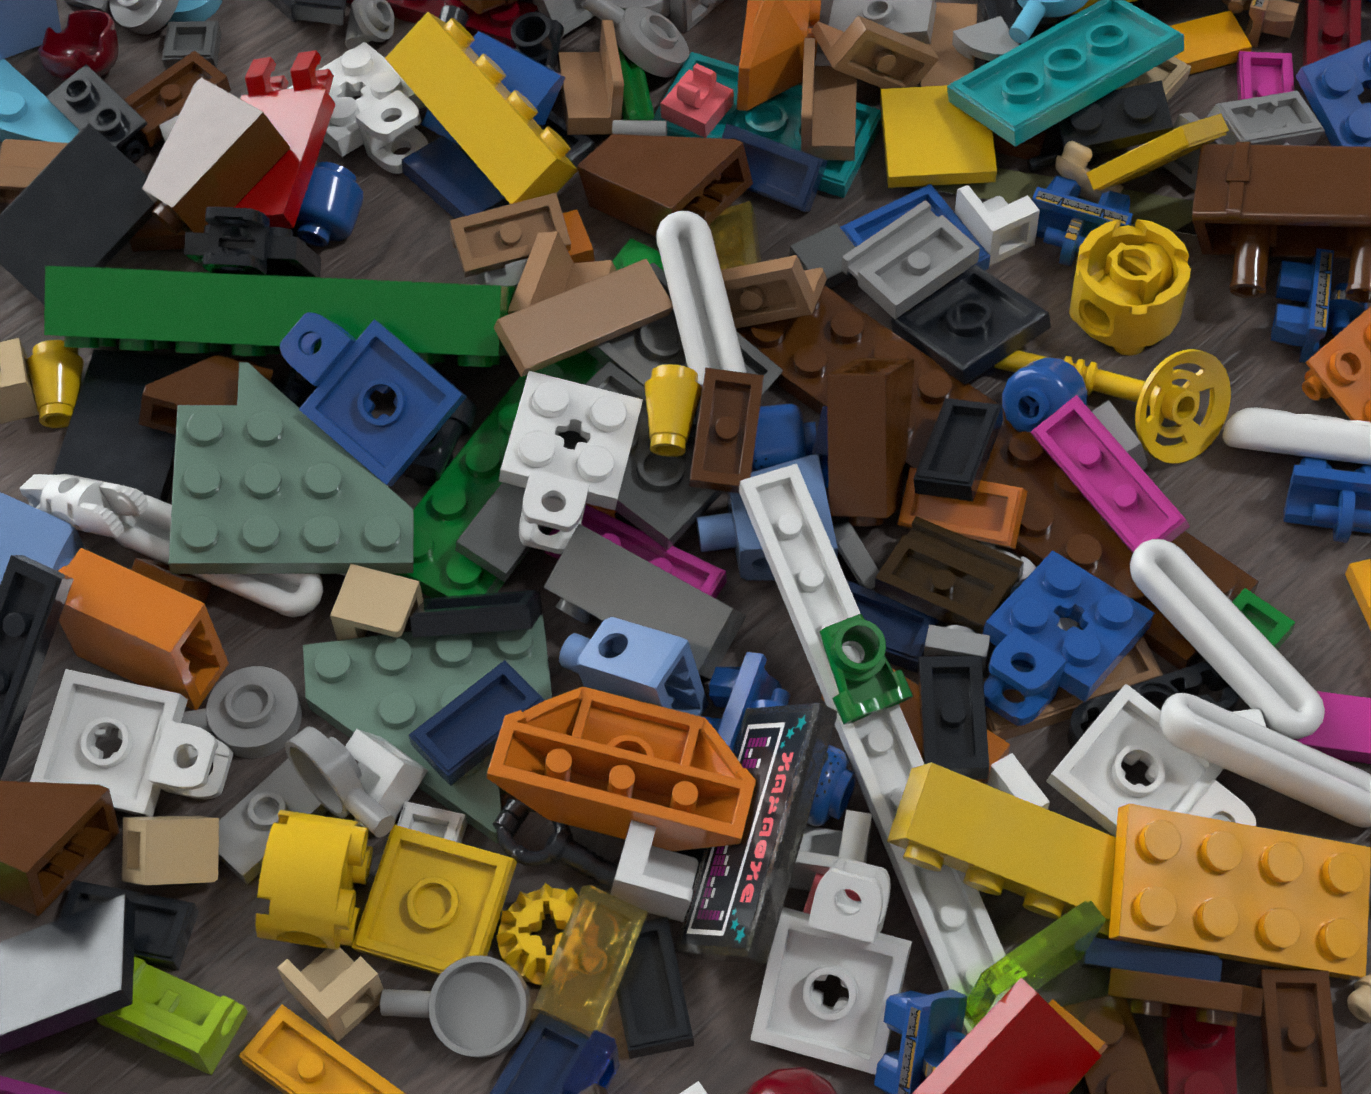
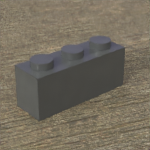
M578 524L544 585V588L561 597L556 608L585 624H588L592 615L603 621L610 617H615L687 639L699 675L709 679L712 678L715 667H719L746 618V615L581 524Z

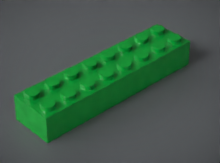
M45 266L44 335L64 336V347L72 348L115 347L117 339H120V350L154 351V349H171V341H175V352L180 353L225 352V344H231V355L266 356V354H280L281 341L305 313L312 312L339 325L356 340L375 319L428 364L445 362V354L457 355L458 366L492 367V365H500L501 356L509 355L494 330L497 319L509 315L508 309L517 286ZM321 340L315 345L314 354L320 350Z

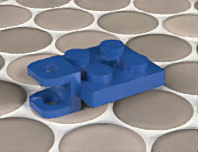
M1368 40L1301 67L1295 76L1318 121L1325 130L1324 132L1331 146L1371 147V103L1361 104L1358 99L1364 91L1363 88L1371 89V40Z
M307 312L280 343V351L285 360L312 385L317 386L299 410L384 484L391 487L467 398V396L375 319L356 340L345 329L319 314ZM321 340V348L314 354V347ZM393 389L397 395L393 401L397 407L395 412L391 416L382 414L378 419L374 418L371 414L375 408L374 402L370 399L372 393L377 390L386 394Z
M1052 550L985 623L983 635L990 636V642L997 646L989 664L990 675L984 683L985 706L1014 725L1022 726L1032 722L1055 698L1059 686L1083 702H1086L1150 628L1155 613ZM1060 618L1072 619L1083 630L1072 626L1065 631L1058 626ZM1014 689L1021 692L1025 700L1020 703H1013L1006 700L1002 693L1005 690Z

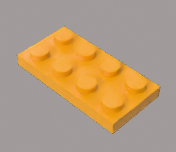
M1130 803L1118 808L1109 939L1218 956L1223 959L1288 970L1328 971L1330 977L1347 980L1361 979L1366 976L1371 847Z

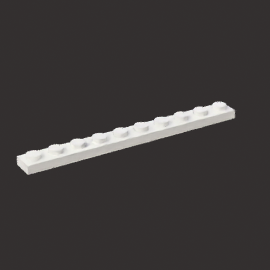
M793 464L741 480L739 486L740 496L853 771L856 772L855 776L943 990L953 989L968 996L962 1033L967 1036L1017 982L979 891L963 883L965 873L943 865L939 872L916 866L903 859L906 849L886 842L910 771L914 767L924 765V762L899 704L847 725H843L832 698L838 695L839 692L819 631L861 613L798 465ZM842 647L847 658L856 663L860 662V655L854 647Z

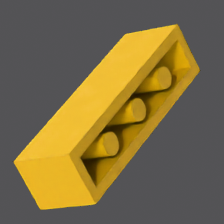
M427 12L385 57L387 62L510 204L557 193L578 172V169L566 157V154L571 150L569 145L550 127L547 126L543 130L533 119L538 114L537 109L519 91L514 90L512 93L508 91L501 83L506 74L484 53L478 57L470 47L475 41L473 36L458 21L451 18L446 23Z
M932 762L911 769L886 841L906 849L903 855L904 860L916 866L938 872L941 871L943 865L965 873L963 883L974 889L992 895H1001L1002 890L1006 889L1025 897L1022 906L1029 911L1053 919H1060L1062 912L1084 921L1081 930L1100 939L1112 940L1109 939L1116 837Z

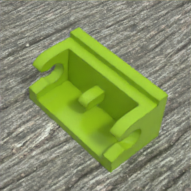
M134 956L133 1004L96 1019L99 1024L212 1075L248 1011L244 1005L235 1002V1000L224 995L219 997L150 966L144 960Z

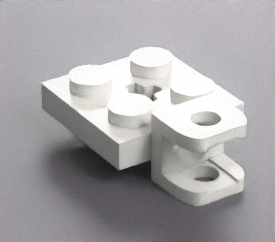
M363 42L319 69H330L334 75L329 95L336 104L323 141L342 157L364 144L367 156L386 171L399 174L402 173V159L428 145L425 136L414 127L421 123L419 109L425 105L387 60L366 42ZM354 96H361L356 100L352 98ZM399 148H411L410 151L405 154H394V152Z
M532 371L528 372L499 477L500 482L526 488L519 523V538L523 545L562 555L578 524L582 522L586 503L615 510L643 399ZM576 431L587 440V443L578 442L575 450L563 447L564 438L557 435L561 432ZM538 525L560 531L555 535H545L538 529Z
M65 669L30 782L99 784L109 788L114 810L143 817H153L161 789L168 793L195 799H213L220 796L225 785L233 752L227 745L217 740L206 730L181 723L188 699L179 693ZM112 728H119L118 738L122 740L119 751L113 752L110 758L103 759V751L95 747L98 737H108ZM212 762H213V770H212L211 774L209 775L210 768H211V765H212Z
M1127 684L1121 688L1046 781L1115 837L1118 808L1129 803L1256 826V818L1249 807L1215 780L1224 768L1173 746L1161 730V710ZM1138 760L1144 762L1149 767L1145 777L1151 782V785L1144 786L1140 783L1133 785L1125 779L1126 773L1121 768L1122 761L1131 766L1136 764Z
M843 857L839 858L820 880L814 895L810 914L785 907L780 910L750 1040L876 1075L877 1063L881 1060L884 1053H887L892 1032L891 1029H888L886 1023L883 1022L886 999L890 995L901 993L912 941L880 933L883 928L891 890L890 877L886 869ZM845 889L855 891L861 901L850 899ZM828 975L839 977L841 985L849 991V998L839 997L834 1007L823 1004L824 994L814 989L815 980L825 981Z

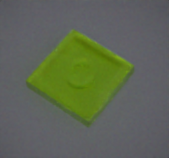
M1084 901L981 972L967 999L964 1018L972 1029L1020 978L1036 991L1082 958L1106 921L1092 901L1088 903Z

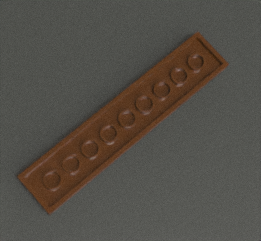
M825 285L812 315L746 326L736 330V332L783 370L774 383L826 420L827 374L857 358L914 359V378L904 475L907 477L910 467L917 469L945 398L998 404L969 383L964 385L942 369L932 358ZM1003 410V422L981 480L1020 487L1028 491L1016 548L1009 549L1018 556H1024L1030 560L1035 567L1053 550L1154 612L1155 615L1151 626L1143 635L1149 648L1179 670L1189 667L1200 653L1137 587L1130 572V562L1133 553L1039 445L1031 432L1016 431L1006 419ZM1186 531L1171 541L1188 555L1231 602L1244 588L1255 594L1259 583L1258 580Z

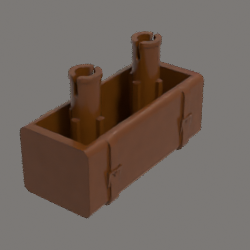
M1238 141L1235 144L1201 145L1192 221L1203 255L1235 256L1232 282H1230L1229 287L1231 294L1249 299L1263 297L1266 294L1265 284L1269 257L1314 258L1316 249L1319 248L1334 250L1333 259H1350L1348 286L1345 290L1346 298L1360 303H1371V147L1252 145L1251 142Z

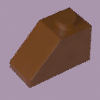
M221 355L212 356L145 385L138 424L176 435L178 405H237L239 362L249 363L269 382H271L273 370L260 367L255 362L244 358L232 359Z

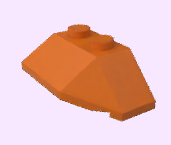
M748 0L739 63L737 110L748 111L803 82L804 38H815L811 32L812 28L809 27H814L818 21L820 22L821 0ZM815 38V61H816L817 40H816V38Z
M583 686L545 700L523 712L518 710L505 715L487 771L488 780L548 820L621 839H626L631 820L656 827L651 846L669 851L740 844L756 782L746 768L743 769L730 747L706 718Z

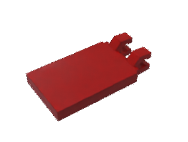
M317 50L298 53L290 70L293 88L287 89L289 82L284 75L270 77L276 67L272 57L253 59L245 76L248 94L241 95L240 99L264 112L291 147L234 207L250 208L264 213L270 218V227L294 228L336 105L329 95L334 75L330 69L316 70L317 65L321 61V56Z
M1020 978L912 1094H1067L1102 1055L1027 982Z

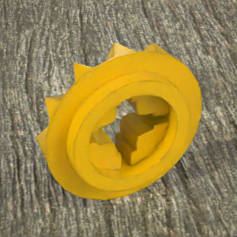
M544 883L540 890L528 894L519 892L517 900L507 911H502L498 935L496 936L499 951L505 963L513 967L525 981L547 986L568 982L578 977L591 965L599 950L601 929L591 902L587 903L578 896L572 887L563 890L552 888ZM545 914H551V919H554L557 929H567L566 932L556 935L555 944L552 945V955H547L546 946H543L540 936L531 935V932L541 930Z

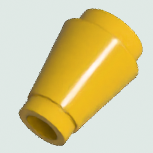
M62 340L43 341L33 347L32 355L27 359V367L39 413V422L43 426L50 428H64L69 426L76 405L84 360L78 355V348L64 347V341Z
M660 365L652 369L651 378L644 384L649 438L651 440L650 450L661 456H681L685 454L686 443L689 439L703 388L698 383V373L695 370L681 365Z

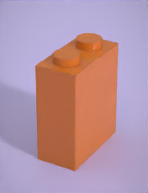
M80 548L71 562L58 570V572L74 579L59 622L75 654L136 684L179 693L188 699L186 707L197 710L229 664L205 603Z

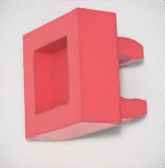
M696 63L693 71L689 69L660 103L661 118L706 138L734 105V90L716 82L715 71Z

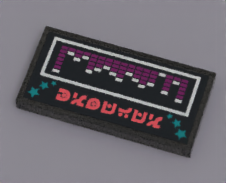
M821 703L746 708L733 753L743 769L746 768L755 778L756 782L741 843L704 849L693 887V895L683 920L675 952L693 959L766 964L768 962L838 711Z

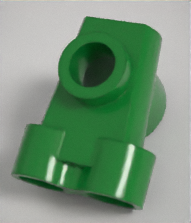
M862 614L847 618L819 631L839 692L832 699L843 725L856 722L913 697L902 670L893 671L884 655L886 641L882 631L872 622L865 620ZM842 647H854L860 655V662L856 663L847 658Z

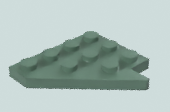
M239 362L237 405H178L168 561L171 574H347L350 564L385 573H413V509L304 415L298 406L249 363Z
M543 614L540 615L532 629L413 638L412 631L403 632L400 637L377 635L303 645L305 697L309 709L349 738L352 737L356 729L387 740L428 770L418 786L421 790L452 812L465 814L467 823L495 843H499L497 830L493 827V822L499 813L502 812L501 794H508V792L487 779V771L493 753L450 786L411 745L409 734L504 660L544 700L553 698Z

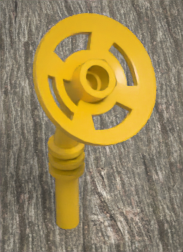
M1197 349L1176 352L1159 363L1146 381L1098 369L1096 362L1091 361L1088 366H1085V360L1078 359L1076 363H1073L1072 357L1066 356L1064 358V361L1073 365L1082 375L1088 396L1092 391L1137 403L1135 425L1139 441L1148 454L1160 461L1172 464L1183 463L1197 457L1213 443L1227 418L1231 399L1229 377L1223 364L1215 356ZM1017 350L995 364V368L1016 372L1029 363L1046 357ZM1184 363H1193L1201 369L1197 373H1193L1185 369L1173 370V367ZM1176 379L1187 380L1182 387L1172 383ZM1210 388L1207 412L1201 424L1198 425L1193 419L1199 409V392ZM1147 406H1150V415L1146 418ZM1164 418L1176 422V425L1163 427L1162 423ZM1157 434L1166 438L1181 436L1183 441L1175 445H1161L1155 440Z

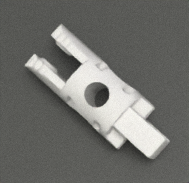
M34 474L20 487L23 497L28 499L30 506L70 523L76 530L117 538L124 531L122 521L118 518L119 514L139 517L148 508L147 504L149 503L147 501L148 497L138 489L69 474Z

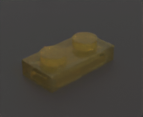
M748 201L727 207L708 225L712 233L721 270L761 262L757 220L751 202Z
M592 885L582 886L532 1009L587 1035L599 1036L648 912Z

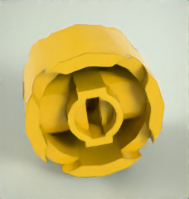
M1136 219L1135 226H1120L1121 220L1106 222L1088 234L1079 247L1069 308L1072 320L1090 337L1108 346H1112L1118 353L1128 356L1141 353L1146 346L1154 345L1171 334L1181 318L1191 268L1188 265L1189 253L1185 244L1171 230L1152 221Z
M280 810L277 814L279 818L278 823L273 822L269 833L259 878L257 898L270 900L269 915L256 913L255 927L257 937L338 950L340 945L352 946L360 924L361 909L355 907L356 891L354 889L356 883L367 884L372 863L373 847L367 846L368 828L360 827L358 821Z

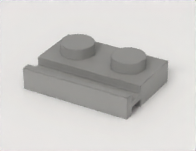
M926 200L842 256L841 270L846 275L851 273L858 280V286L894 319L969 269L979 259L980 248L943 215L936 216L930 210L931 205Z

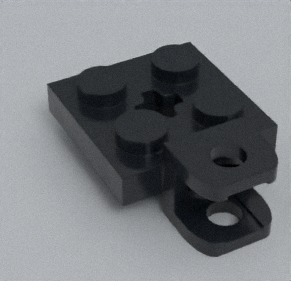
M207 207L205 221L209 225L204 226V233H185L184 255L211 273L320 277L321 257L309 248L304 240L293 237V230L270 227V218L255 209Z

